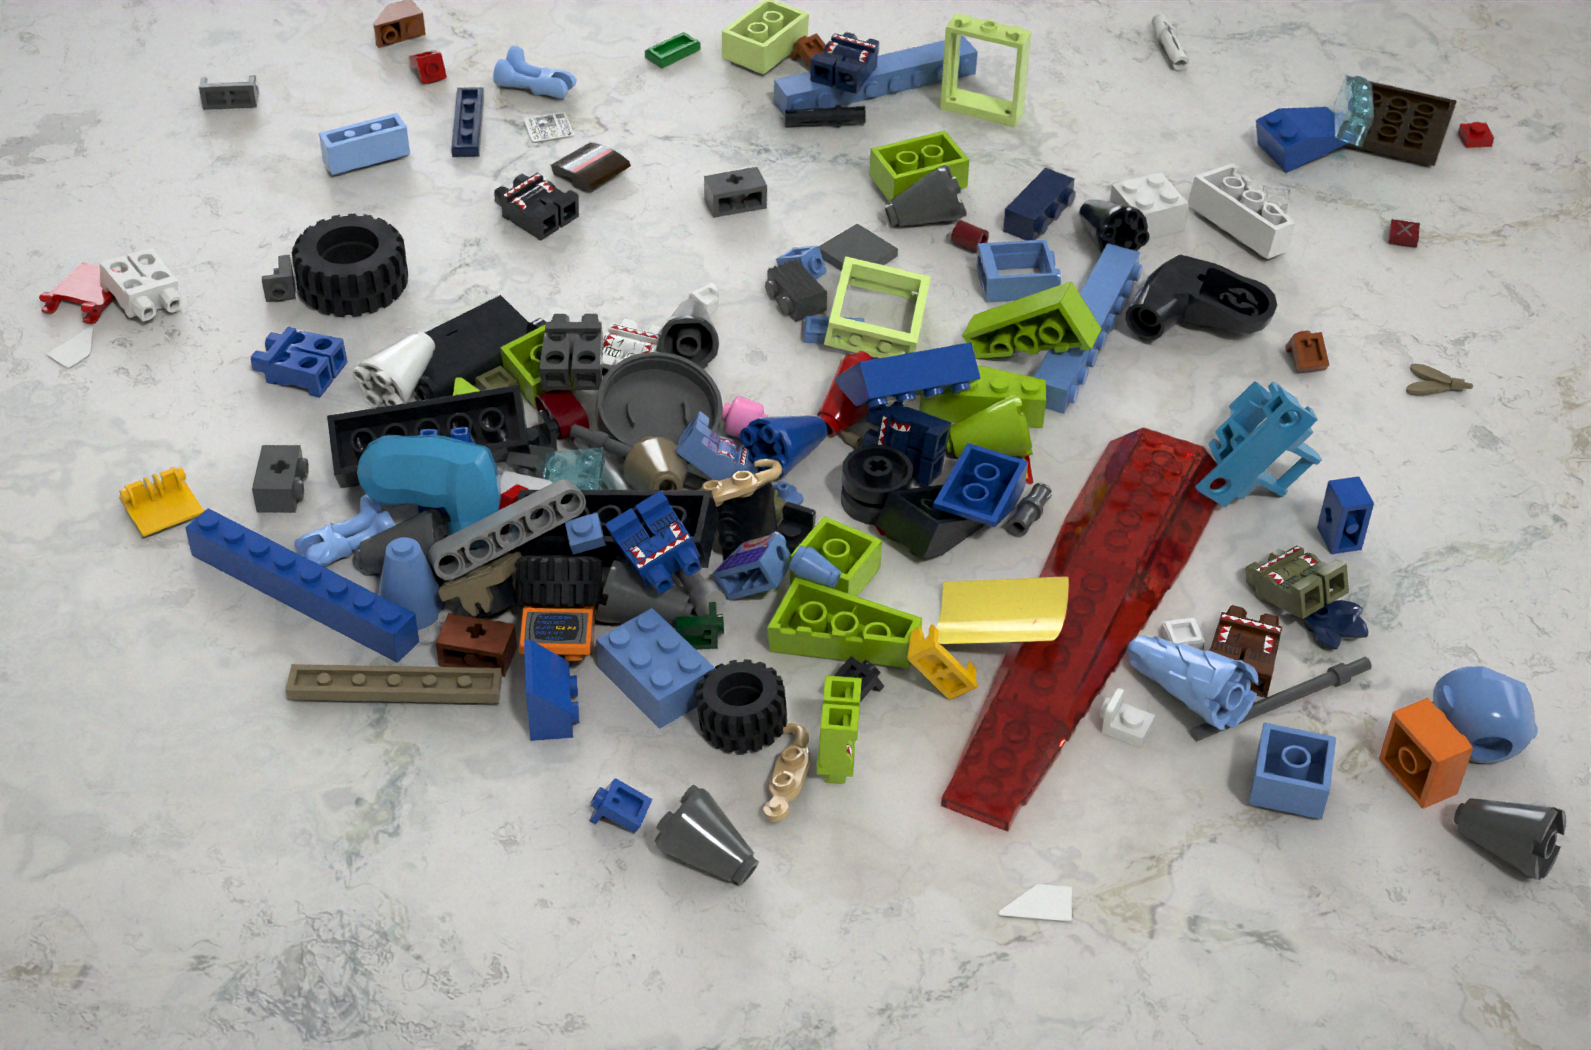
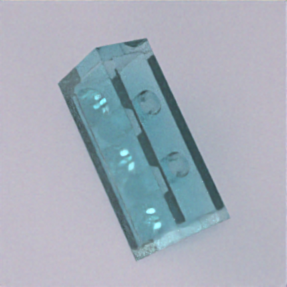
M1346 75L1334 101L1335 139L1361 147L1373 123L1372 83L1361 76L1351 77Z

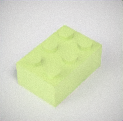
M762 0L722 30V58L754 70L757 73H767L792 53L794 43L803 36L808 37L809 13L775 0Z

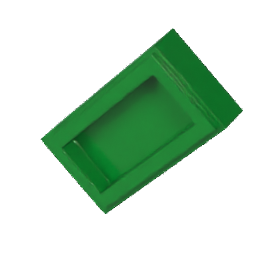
M682 32L646 49L645 58L662 69L700 51L701 42Z

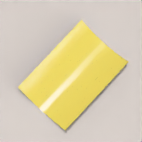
M1069 577L943 582L942 605L937 625L939 630L938 642L940 644L1053 641L1061 632L1065 620Z

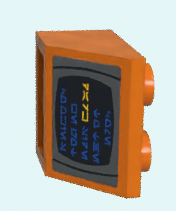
M525 605L522 614L519 654H525L524 640H532L555 654L563 655V658L567 661L584 660V656L590 655L594 648L595 606L552 607Z

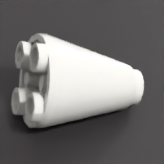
M417 332L361 361L352 370V376L358 381L365 392V401L374 408H377L379 405L384 407L408 403L419 379L422 377L433 356L435 343L427 334Z

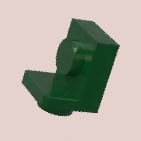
M709 602V615L675 617L676 631L696 650L718 649V635H724L723 614L716 613V602Z

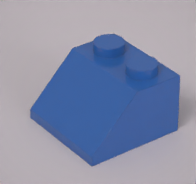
M524 640L526 700L530 740L573 738V723H579L578 702H571V697L578 696L577 675L570 676L569 661L532 640Z

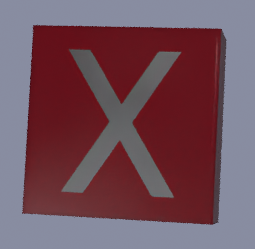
M1391 219L1388 243L1417 248L1420 223Z

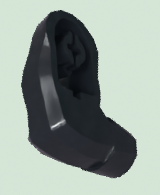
M1177 255L1160 265L1148 276L1144 286L1138 290L1128 307L1125 320L1131 331L1143 340L1160 338L1181 319L1202 327L1250 334L1261 331L1269 325L1278 305L1275 294L1271 289L1257 280L1243 277L1212 262L1185 255Z

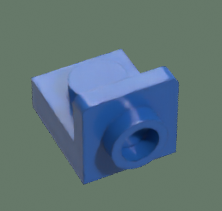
M614 778L606 789L599 787L593 796L589 806L594 808V811L589 821L596 825L601 817L605 816L631 832L636 833L642 825L652 799Z

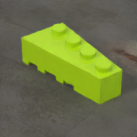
M1072 281L973 315L962 337L966 343H972L975 357L981 359L1013 356L1014 352H1027V355L1039 354L1040 350L1054 349L1055 353L1067 352L1069 348L1080 347L1081 351L1091 350L1102 328Z

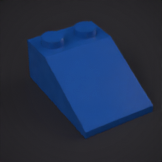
M1328 107L1279 108L1256 119L1258 145L1285 173L1357 139V135Z
M967 443L934 501L933 508L996 527L1014 510L1024 491L1028 461Z

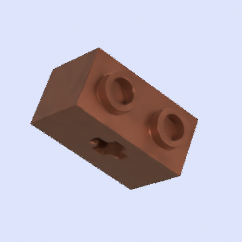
M448 613L436 641L438 665L440 667L501 668L502 677L506 676L517 649L515 624Z

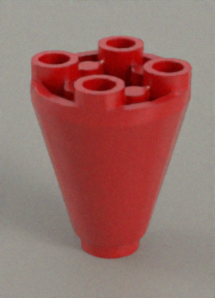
M858 351L856 355L849 354L844 356L818 411L817 416L823 419L827 426V436L834 437L867 416L869 405L856 407L835 382V377L857 363L873 360L864 351Z

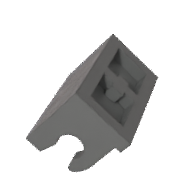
M251 75L249 82L208 83L207 77H201L199 91L203 110L257 108L259 88L256 85V75Z

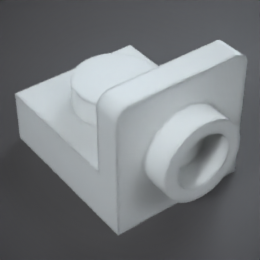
M1117 688L1112 699L1106 697L1099 714V717L1104 719L1102 733L1142 748L1154 725L1155 715L1122 703L1125 690Z

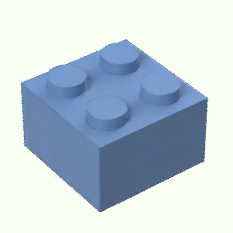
M1264 722L1256 754L1249 804L1322 819L1330 792L1336 737Z

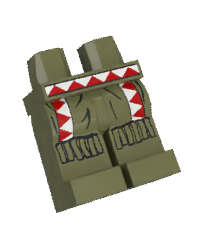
M1297 545L1287 551L1277 549L1270 553L1266 563L1261 565L1253 562L1245 568L1246 581L1248 584L1255 586L1257 599L1261 601L1266 600L1301 619L1323 608L1324 604L1328 605L1349 593L1347 563L1335 560L1327 564L1320 561L1312 553L1307 552L1304 554V548Z

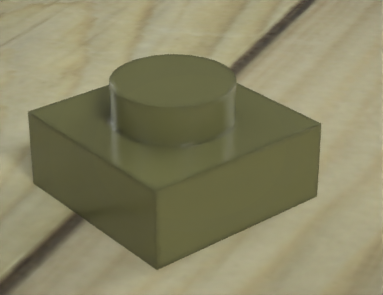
M501 365L475 378L476 387L480 391L518 385V380Z

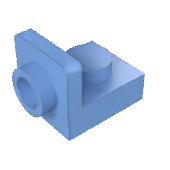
M819 246L794 247L776 258L777 265H783L785 262H793L794 259H797L815 279L824 275L827 271Z

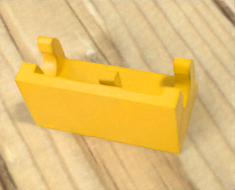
M933 624L930 625L929 634L926 638H924L923 631L920 628L911 631L907 660L945 697L951 700L977 689L976 667L971 662H968L966 670L938 642L939 630Z

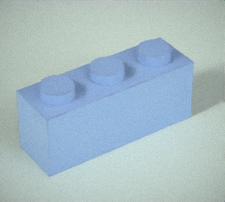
M398 113L319 133L323 162L331 175L346 173L349 170L369 167L379 162L395 160L402 156L410 155L407 126Z

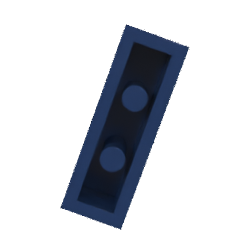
M1045 167L1005 208L1003 232L1026 241L1036 240L1040 234L1043 235L1047 231L1048 226L1054 220L1059 219L1062 211L1074 202L1076 191L1073 190L1075 178Z

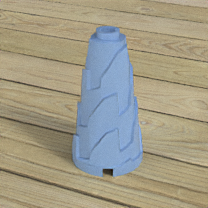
M1142 635L1133 639L1128 645L1127 654L1133 668L1163 686L1166 692L1184 702L1189 709L1203 717L1206 723L1221 730H1226L1224 728L1225 724L1234 728L1250 711L1257 693L1250 690L1251 682L1259 685L1258 674L1253 666L1241 660H1234L1209 650L1204 652L1183 643L1175 644L1157 636L1151 638Z

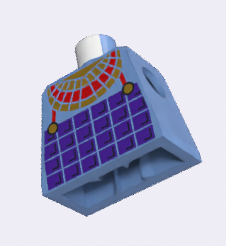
M774 532L764 537L746 541L712 573L728 600L768 591L779 586L790 565L791 554L786 547V539L782 534Z

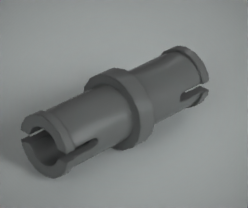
M1036 483L1029 495L1022 498L1017 506L1018 511L1008 522L1009 530L1014 535H1026L1032 523L1041 517L1044 505L1052 496L1050 494L1052 491L1048 485Z

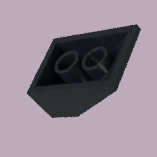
M943 485L890 491L876 526L885 531L886 537L890 540L902 543L910 549L909 552L913 556L927 559L945 554L986 524L933 508V503Z

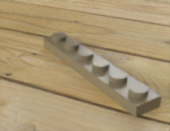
M292 664L286 694L288 700L499 704L502 669Z

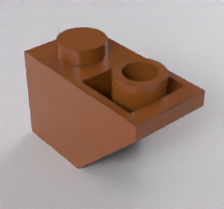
M402 0L387 4L373 23L375 41L378 48L426 35L423 12L413 0Z

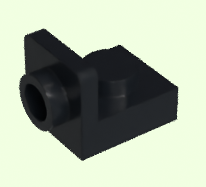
M544 410L537 412L538 425L527 428L529 444L549 447L557 451L556 438L560 436L558 425L554 419L550 420Z
M786 502L783 506V520L775 532L785 537L786 547L790 554H792L815 527L816 511L808 507Z
M850 656L834 675L838 677L862 678L860 702L873 687L879 692L885 687L878 678L881 672L866 659L860 663L853 656Z

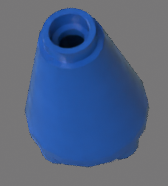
M818 416L761 417L751 421L747 427L743 428L740 432V438L744 443V447L749 450L748 460L754 464L755 461L761 459L778 461L782 466V473L778 477L780 478L788 474L822 443L827 436V426L823 419ZM758 467V468H759V469H758V472L765 471V470H768V469H770V468H769V467Z

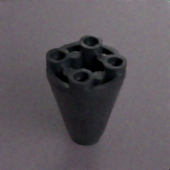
M1088 200L1080 208L1079 215L1081 221L1101 254L1107 243L1138 251L1149 241L1150 235L1147 231L1146 217L1139 209L1133 206L1101 200Z

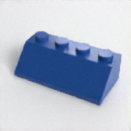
M970 342L861 361L835 377V382L856 407L869 405V409L886 406L888 405L887 401L895 399L897 404L913 401L916 399L915 396L924 394L925 399L943 395L944 390L952 389L953 394L965 392L971 389L970 384L981 379L972 343Z

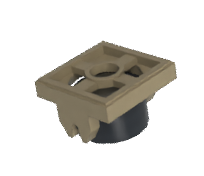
M517 551L495 558L456 579L448 580L438 590L441 601L459 597L463 608L469 613L470 617L483 618L512 606L517 601L511 574L516 571L517 559L522 557L521 553Z

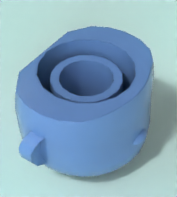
M1484 666L1455 669L1445 674L1436 682L1433 690V703L1473 746L1469 759L1470 762L1497 763L1509 760L1520 754L1530 744L1531 740L1536 737L1538 728L1535 724L1534 705L1525 683Z

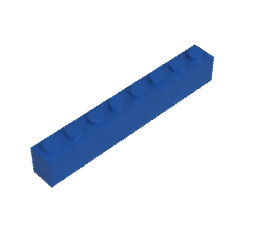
M209 508L185 527L193 557L396 663L419 643L415 613Z

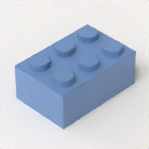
M653 608L596 639L598 668L659 729L697 707V685L700 680L705 679L704 674L709 670L715 671V667Z

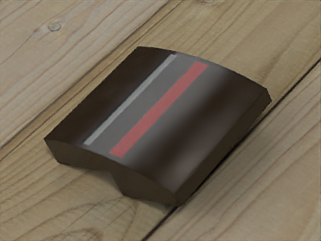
M593 142L551 164L554 175L571 177L574 187L593 189L631 167L630 161L615 150Z

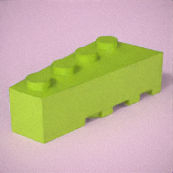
M977 365L981 379L970 384V390L956 394L952 393V389L944 390L943 395L925 399L924 394L920 396L921 412L951 423H957L1011 395L1019 394L1022 406H1020L1021 412L1026 417L1028 427L1043 428L1046 406V380Z
M795 577L767 627L769 650L775 653L844 661L853 656L861 663L866 659L871 664L910 668L912 663L907 660L911 631L917 628L922 630V617Z

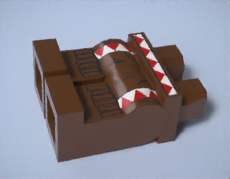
M1231 605L1226 613L1221 612L1209 651L1234 660L1241 659L1243 662L1253 666L1258 677L1263 678L1265 682L1261 685L1251 684L1250 690L1257 693L1256 696L1266 698L1270 688L1283 627L1279 626L1278 616L1265 613L1257 621L1246 618L1247 611L1244 608Z

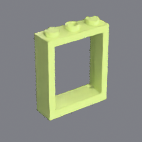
M954 14L947 24L945 32L940 109L1016 127L1024 113L1032 31L1024 30L1019 26L998 24L993 20L973 18L967 14ZM961 35L1018 48L1013 101L957 88Z
M845 256L824 345L856 353L864 351L870 356L877 358L915 352L931 277ZM847 285L916 300L910 333L840 317Z

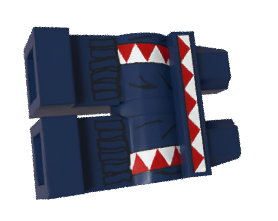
M845 32L843 35L834 33L820 55L815 53L811 58L810 81L833 87L835 84L836 89L857 94L871 73L877 68L879 41L871 38L866 40V42L858 40L855 34ZM829 73V77H822L821 74ZM846 80H853V84L845 83Z
M897 401L890 407L883 406L868 410L866 421L878 426L879 430L876 431L870 428L863 437L862 446L872 444L888 445L902 451L909 457L913 465V476L917 477L916 483L925 487L929 486L941 475L951 422L913 408L904 407V404H897Z

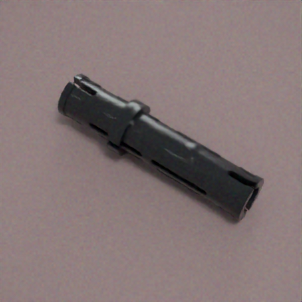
M835 105V107L785 109L786 127L836 124L837 127L848 123H866L865 106L841 107V105Z

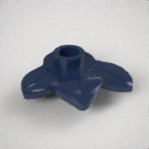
M1336 600L1328 605L1324 604L1323 608L1303 619L1305 627L1314 633L1315 639L1322 645L1337 650L1340 646L1342 637L1367 638L1369 634L1365 621L1360 617L1363 608L1350 601Z

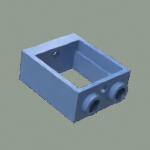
M1046 239L978 243L976 268L986 302L1014 301L1061 284L1060 269L1055 268L1054 251L1049 250ZM1038 267L1040 272L1037 274L999 276L998 274L999 269Z

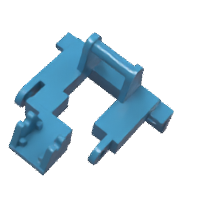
M1254 381L1229 405L1231 410L1230 417L1215 431L1219 441L1212 439L1209 442V447L1218 465L1195 487L1197 491L1223 507H1226L1235 498L1244 499L1258 484L1283 497L1288 492L1287 488L1313 464L1318 465L1322 461L1320 455L1304 443L1313 434L1311 426L1318 421L1313 409L1309 406L1305 409L1301 407L1297 398L1284 390L1276 382H1272L1268 386L1269 393L1258 382ZM1286 450L1301 456L1279 479L1265 471ZM1217 478H1224L1226 484L1218 490L1210 489L1212 481Z

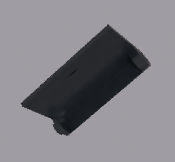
M499 295L425 332L434 341L435 350L414 391L421 401L452 396L456 378H463L471 385H476V377L500 365L504 368L500 347L545 325L546 321L538 318L529 323L509 302Z

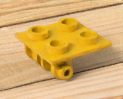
M171 467V469L160 472L161 480L156 473L152 474L154 482L152 484L147 477H144L143 482L139 480L126 484L124 489L119 490V499L142 537L197 517L204 512V509L185 482L186 475L182 467L177 469Z

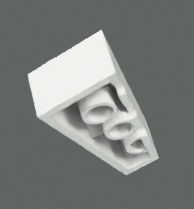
M1234 163L1194 176L1188 206L1196 210L1199 215L1215 223L1218 228L1227 231L1237 238L1240 243L1246 244L1256 251L1261 257L1269 259L1287 252L1295 222L1276 204L1268 203L1266 201L1267 195L1262 190L1255 191L1250 186L1252 181L1246 175L1240 176L1237 173L1238 167Z

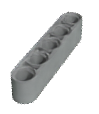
M563 479L556 481L436 542L428 551V561L440 578L444 580L456 579L577 517L585 508V496L573 482ZM573 493V498L570 502L560 504L564 495ZM543 508V513L538 519H530L533 511ZM507 524H514L511 532L500 535L502 527ZM478 539L483 540L480 548L469 550L472 542ZM446 555H453V559L448 565H439L441 558Z

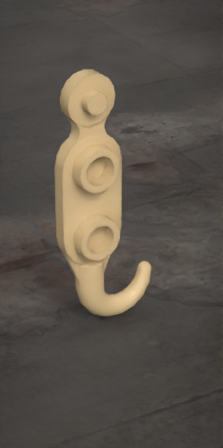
M761 459L755 461L754 466L769 467L770 469L755 474L749 471H738L732 477L720 481H707L699 490H711L716 506H720L724 501L735 497L751 496L760 485L776 480L782 473V466L776 460Z
M788 723L786 727H783V734H794L796 737L794 742L785 748L779 756L768 788L773 798L765 804L763 809L765 817L769 821H781L789 815L790 808L788 802L794 800L800 793L810 767L809 733L800 724Z

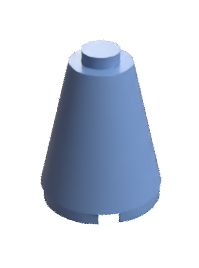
M397 538L386 547L378 595L415 613L418 630L434 624L438 620L440 611L445 608V601H441L438 593L440 585L419 543L412 538Z

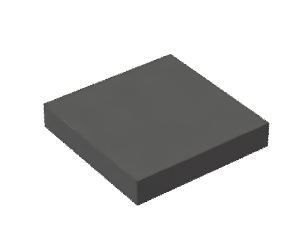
M855 224L819 246L822 258L841 271L845 256L880 265H885L898 257V248L859 224Z

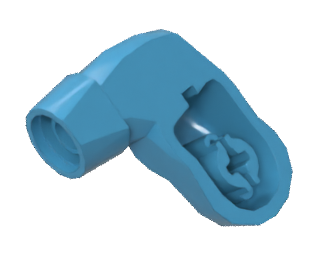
M383 435L370 442L359 459L357 475L360 486L374 503L388 508L411 504L431 508L444 507L450 516V520L446 521L449 536L500 510L501 488L498 469L490 449L486 446L439 435ZM478 539L472 542L469 550L480 548L483 540Z

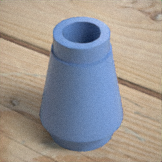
M800 546L789 565V570L795 573V577L832 589L842 574L841 570L837 569L812 547L807 549L804 546Z

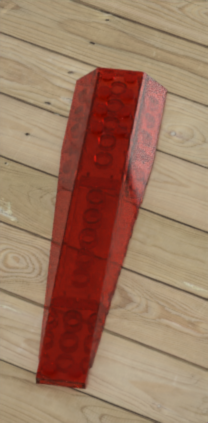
M1144 427L1109 442L1068 512L1039 577H1069L1067 610L1061 632L1053 641L1010 643L956 766L953 778L941 797L942 807L1004 831H1009L1021 807L1028 803L1061 754L1065 742H1069L1076 731L1078 723L1082 718H1085L1091 709L1092 702L1097 695L1101 694L1112 672L1115 673L1119 667L1129 643L1136 638L1140 630L1145 628L1149 617L1154 610H1157L1167 590L1172 588L1186 567L1218 503L1197 491L1195 486L1217 466V463L1203 446ZM1217 478L1212 481L1210 489L1218 490L1226 484L1224 478Z

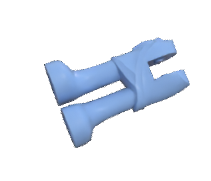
M517 46L510 47L506 60H498L493 73L496 85L531 89L535 96L548 95L560 99L566 96L567 91L572 89L577 81L576 77L567 71L536 67L526 63L524 51Z
M365 494L360 498V512L358 515L347 521L334 525L330 523L320 529L309 532L297 538L294 546L302 556L324 567L340 558L351 556L352 551L360 549L361 541L394 526L395 523L387 511H382L381 505L374 503Z

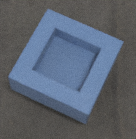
M598 513L565 522L573 555L606 546Z

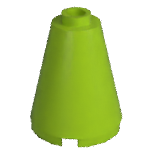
M1019 394L1011 395L951 425L947 443L948 453L954 451L955 457H960L967 443L1009 456L1033 455L1026 417L1020 408L1022 402Z

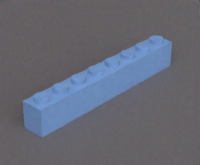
M961 36L958 78L976 74L978 51L964 36ZM945 40L878 55L877 68L871 73L857 94L836 89L835 84L833 87L811 82L810 71L774 79V103L785 116V109L842 106L942 82ZM823 73L821 76L829 77V73ZM846 80L845 83L853 84V80Z
M1107 243L1080 292L1081 297L1102 329L1091 350L1081 351L1080 347L1069 348L1067 352L1055 353L1054 349L1048 350L1034 376L1035 378L1046 380V409L1064 414L1068 405L1075 403L1079 393V385H1084L1087 380L1088 367H1094L1098 356V349H1103L1105 346L1107 331H1113L1116 323V314H1122L1125 297L1130 298L1134 281L1138 282L1141 277L1143 265L1139 264L1140 252Z

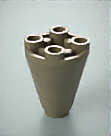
M646 436L627 453L623 475L633 490H682L688 473L687 460L676 453L678 445L672 440Z

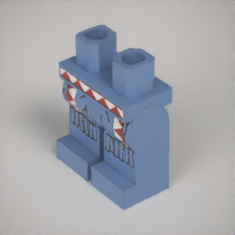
M701 411L697 413L680 435L676 453L713 480L720 481L732 477L738 471H749L752 474L758 472L759 468L747 460L749 450L742 445L738 449L732 440L721 438L708 428L710 418Z

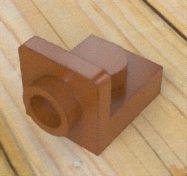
M817 33L809 37L803 36L794 43V49L790 57L793 60L802 57L810 68L811 58L815 53L820 55L826 44Z
M1297 332L1285 346L1286 352H1293L1297 373L1326 370L1330 365L1322 332Z

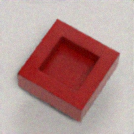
M1486 122L1460 124L1458 134L1466 148L1492 147L1494 136Z

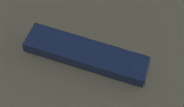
M482 87L457 88L451 147L452 157L480 156L484 88Z

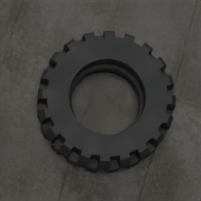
M356 213L348 214V216L340 217V215L331 216V219L319 220L315 226L310 225L304 230L303 234L299 235L292 248V262L299 295L315 310L319 308L322 313L327 315L334 313L337 317H345L346 315L357 317L362 316V313L369 312V314L378 312V308H386L391 305L393 299L397 300L408 283L409 275L403 237L395 227L379 217L374 219L371 215L357 216Z

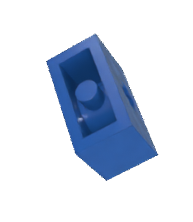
M1359 476L1328 481L1317 529L1331 554L1362 550L1374 502Z

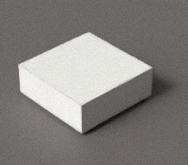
M1195 617L1162 622L1161 632L1165 640L1175 644L1183 643L1196 649L1204 650L1205 640Z

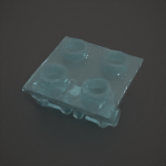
M604 448L546 453L543 479L550 480L552 483L562 479L569 480L579 490H602L600 485L603 483V478L601 477L602 467L605 466V460L603 459Z

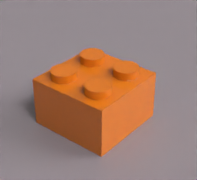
M1425 698L1392 712L1379 760L1424 809L1458 794L1473 746L1450 723L1445 714L1428 698Z

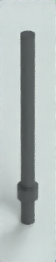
M1363 657L1346 665L1339 663L1328 668L1327 673L1254 702L1248 714L1239 724L1329 686L1339 687L1351 681V677L1372 668L1371 662L1367 657ZM1203 723L1191 728L1190 732L1193 739L1197 742L1224 730L1208 723ZM1226 724L1224 725L1225 729L1231 728Z

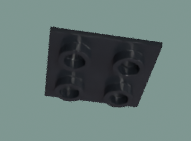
M771 482L754 491L751 496L745 497L738 502L729 499L724 501L722 505L716 506L719 514L717 530L719 531L718 543L723 548L724 560L742 543L770 535L778 530Z

